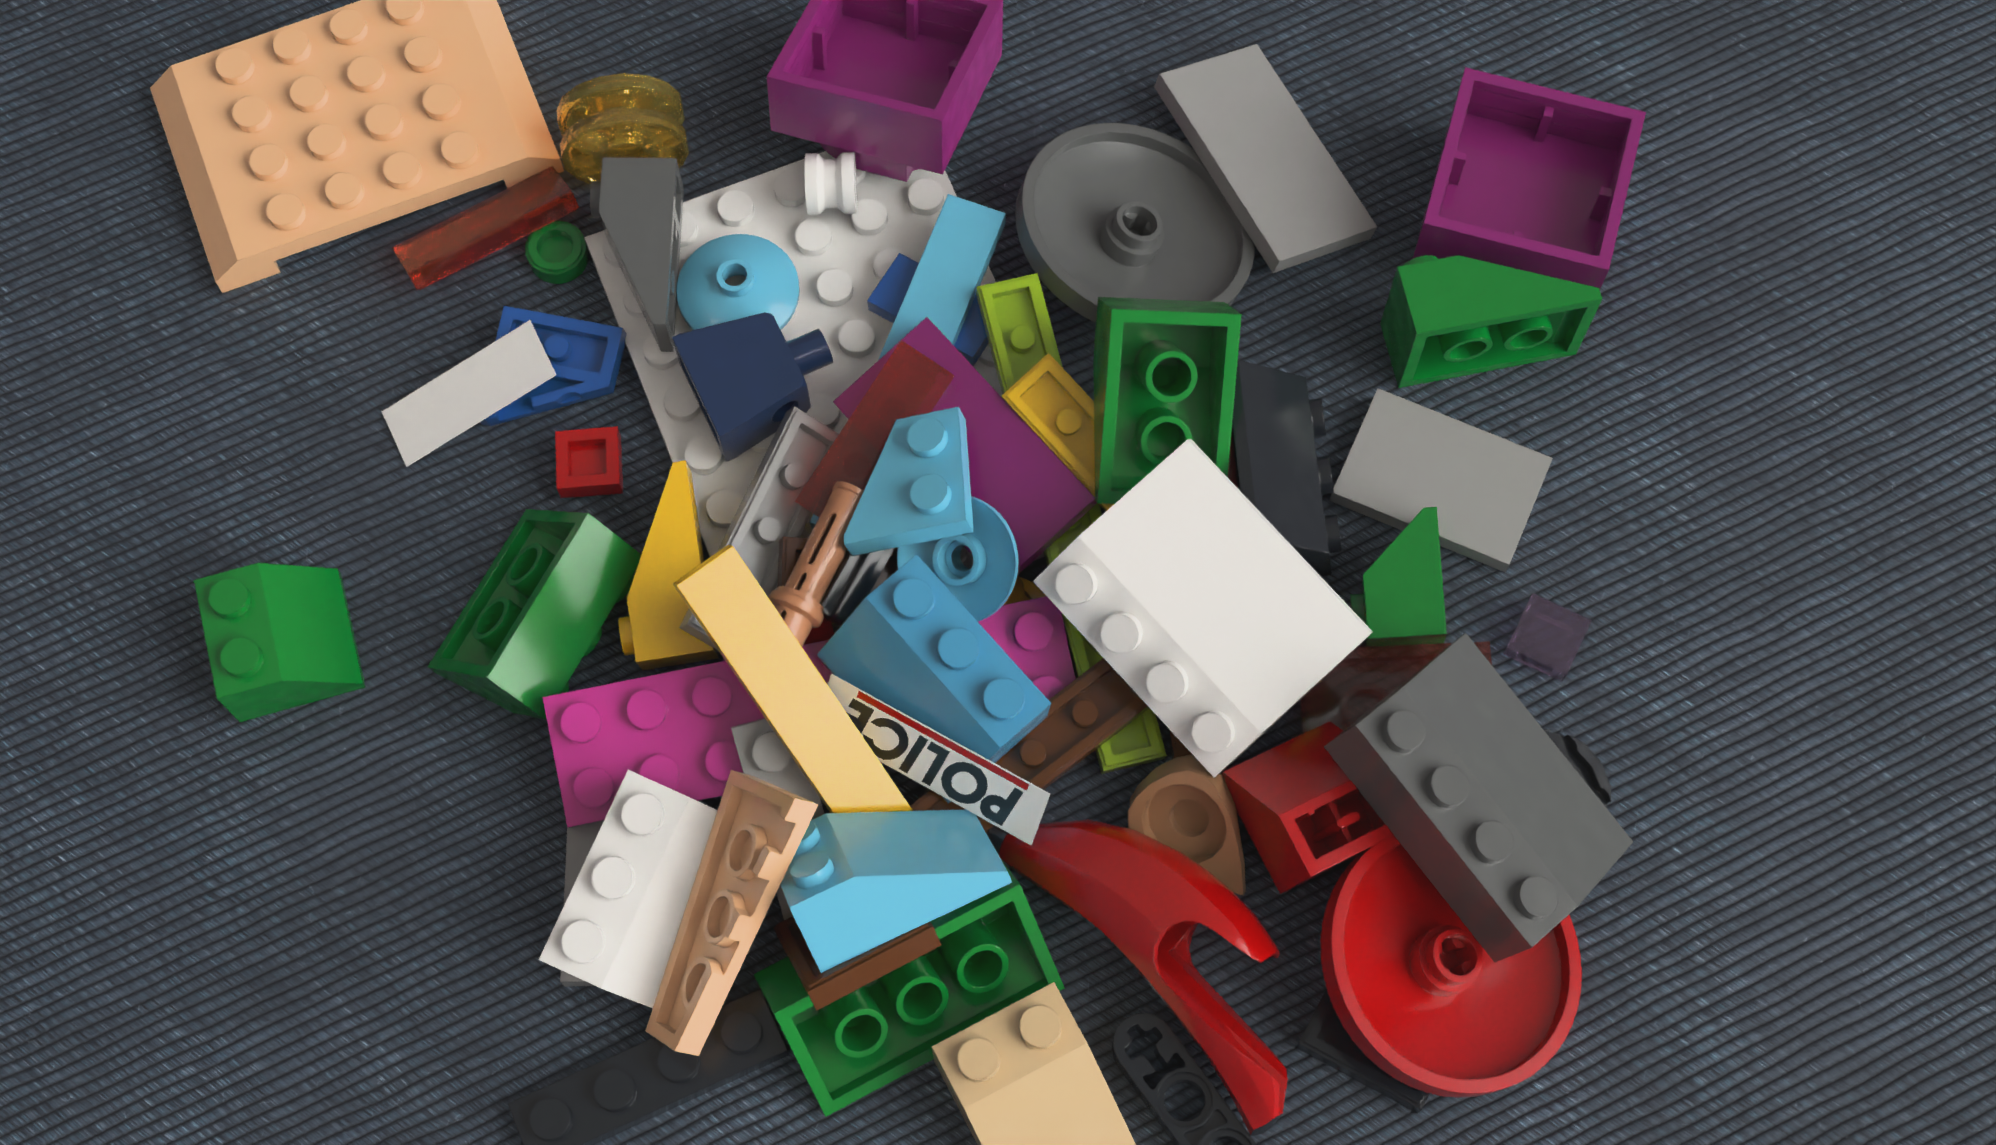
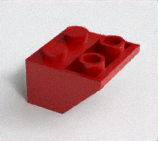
M1330 721L1221 773L1235 802L1236 810L1280 894L1358 856L1366 849L1394 836L1388 826L1358 791L1357 787L1324 748L1326 744L1343 732L1342 729Z

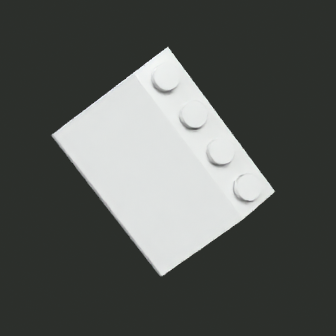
M1187 439L1083 531L1033 581L1214 778L1232 764L1373 633L1192 439Z

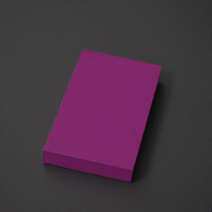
M928 317L921 321L833 401L879 454H881L896 419L959 407L966 419L971 496L981 499L995 508L1009 525L1018 550V574L1097 504L1095 497L1001 398L995 389ZM964 546L965 549L972 555V552L969 549V547Z

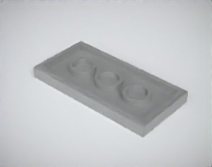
M1257 44L1159 74L1154 88L1272 273L1371 239L1377 229V225Z

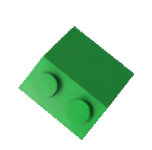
M255 563L194 580L216 697L239 722L366 688L341 572L337 568Z

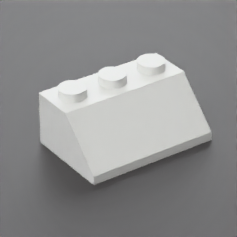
M628 770L539 960L601 989L653 1008L718 810Z

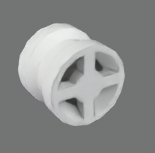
M842 152L836 159H823L818 153H805L804 177L807 214L820 215L826 208H839L844 214H857L855 153Z

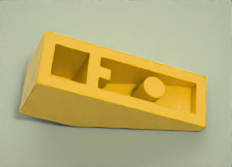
M686 460L672 463L627 596L629 616L618 619L623 653L625 656L635 654V661L642 670L719 658L718 650L679 628L689 607L673 583L705 561L692 473Z

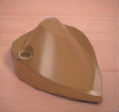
M1193 754L1175 757L1157 766L1140 782L1130 798V808L1128 810L1129 829L1138 831L1182 852L1211 872L1231 891L1244 895L1246 892L1245 860L1237 810L1223 775L1219 773L1214 778Z

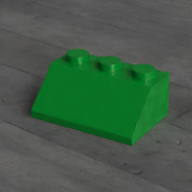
M526 509L431 660L428 668L453 683L515 714L546 719L542 697L568 692L569 679L581 659L589 654L598 644L602 635L601 626L613 606L629 592L634 578L633 573L638 566L641 554L589 513Z

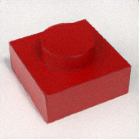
M618 426L555 431L556 489L560 498L623 493L622 445Z

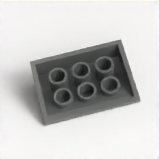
M1466 633L1324 746L1494 962L1530 949L1580 905L1633 843L1632 839Z

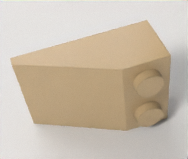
M1055 982L932 1046L934 1062L977 1145H1136L1090 1047Z

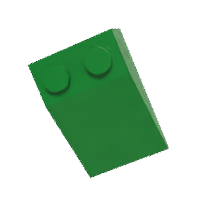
M1433 255L1416 257L1406 262L1403 266L1397 267L1380 325L1398 388L1576 355L1602 301V296L1597 287L1457 255L1438 259Z
M1098 297L1093 358L1095 501L1097 503L1115 504L1187 439H1192L1228 477L1241 313L1225 302Z

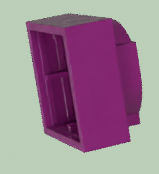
M810 0L766 76L771 131L820 143L823 149L835 159L842 152H854L856 169L905 182L908 181L912 171L917 169L943 175L1002 56L1003 0Z
M1465 67L1453 105L1413 259L1425 255H1433L1438 259L1460 255L1589 285L1600 290L1610 268L1646 112Z

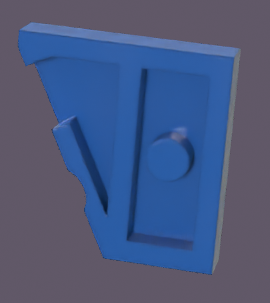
M504 306L496 340L531 320L555 370L556 376L480 423L493 426L614 393L627 333L621 327Z

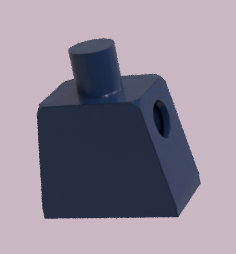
M766 312L680 333L672 337L681 369L726 462L738 457L774 434L786 411L794 406L807 413L811 408L808 387L803 376L833 363L831 351L819 328L786 342L774 316Z

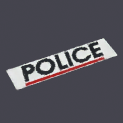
M833 674L830 675L829 688L880 762L1025 843L1032 845L1050 793Z

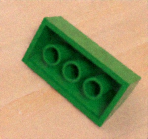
M1005 864L1004 866L1012 883L930 921L940 940L941 946L817 1011L788 956L753 974L825 1117L933 1060L932 1046L1053 982H1055L1059 992L1065 989L1023 889Z

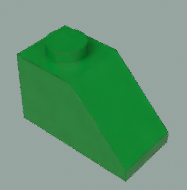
M1424 507L1363 574L1362 594H1350V608L1373 631L1365 639L1366 650L1442 646L1444 644L1447 630L1437 507Z

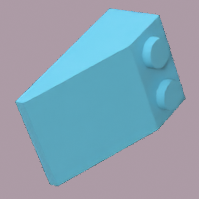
M964 809L825 813L810 821L780 885L794 919L822 973L1012 883L977 816Z

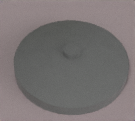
M1099 123L1067 131L1045 145L1036 155L1018 192L1015 210L1016 229L1020 244L1035 273H1038V277L1047 288L1063 303L1093 322H1096L1098 297L1225 302L1231 306L1246 283L1252 269L1255 244L1195 150L1178 139L1150 128L1124 123Z

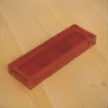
M551 166L392 247L416 290H421L577 210L579 205L572 190L555 168Z
M901 340L794 502L819 518L833 491L832 487L835 482H847L864 490L896 419L930 413L955 375Z

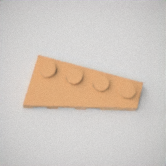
M734 770L730 771L645 1030L672 1050L699 1056L818 807V804L755 776Z

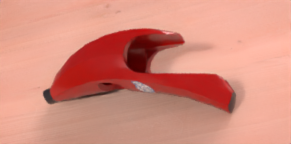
M1089 819L1040 823L1033 843L1029 845L997 826L991 828L987 836L1001 860L1018 874L1055 897L1101 930L1172 1010L1210 1060L1235 1102L1250 1135L1263 1134L1269 1130L1283 1114L1288 1082L1287 1069L1259 1036L1203 978L1193 965L1190 954L1192 935L1197 925L1201 923L1260 963H1263L1271 956L1278 958L1280 951L1256 915L1233 891L1201 865L1182 852L1132 829Z

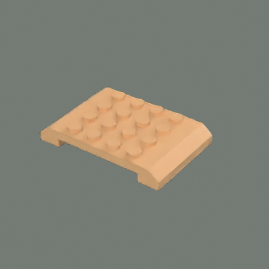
M360 0L171 65L150 87L215 282L222 293L280 273L276 260L504 180L508 191L564 172L560 157L497 0Z

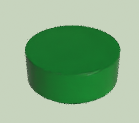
M565 221L546 222L535 228L526 241L525 253L533 273L547 283L562 284L570 282L581 275L588 264L589 251L584 236L571 223Z

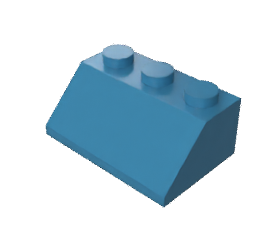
M917 554L872 591L817 654V657L833 675L993 763H996L1045 720L1051 706V702ZM942 796V798H943L948 804L951 802L950 800H948V799H946L945 797Z

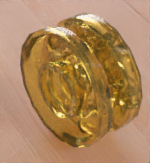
M621 73L593 78L576 85L562 96L556 110L558 126L563 137L560 149L565 170L578 180L589 184L592 181H601L603 157L677 158L680 168L689 154L686 131L682 125L685 116L681 94L668 82L649 75Z

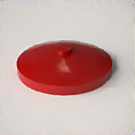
M1395 836L1361 852L1341 874L1331 892L1324 913L1320 939L1321 963L1327 992L1339 1020L1353 1042L1384 1072L1394 1079L1426 1093L1457 1098L1476 1097L1490 1094L1524 1081L1544 1067L1557 1053L1573 1025L1581 994V955L1570 915L1564 918L1532 948L1494 962Z

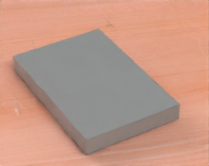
M1377 388L1329 501L1402 531L1424 507H1437L1440 546L1506 573L1553 458Z

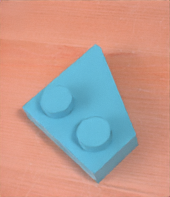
M959 407L896 419L844 533V545L852 556L974 532L966 419Z

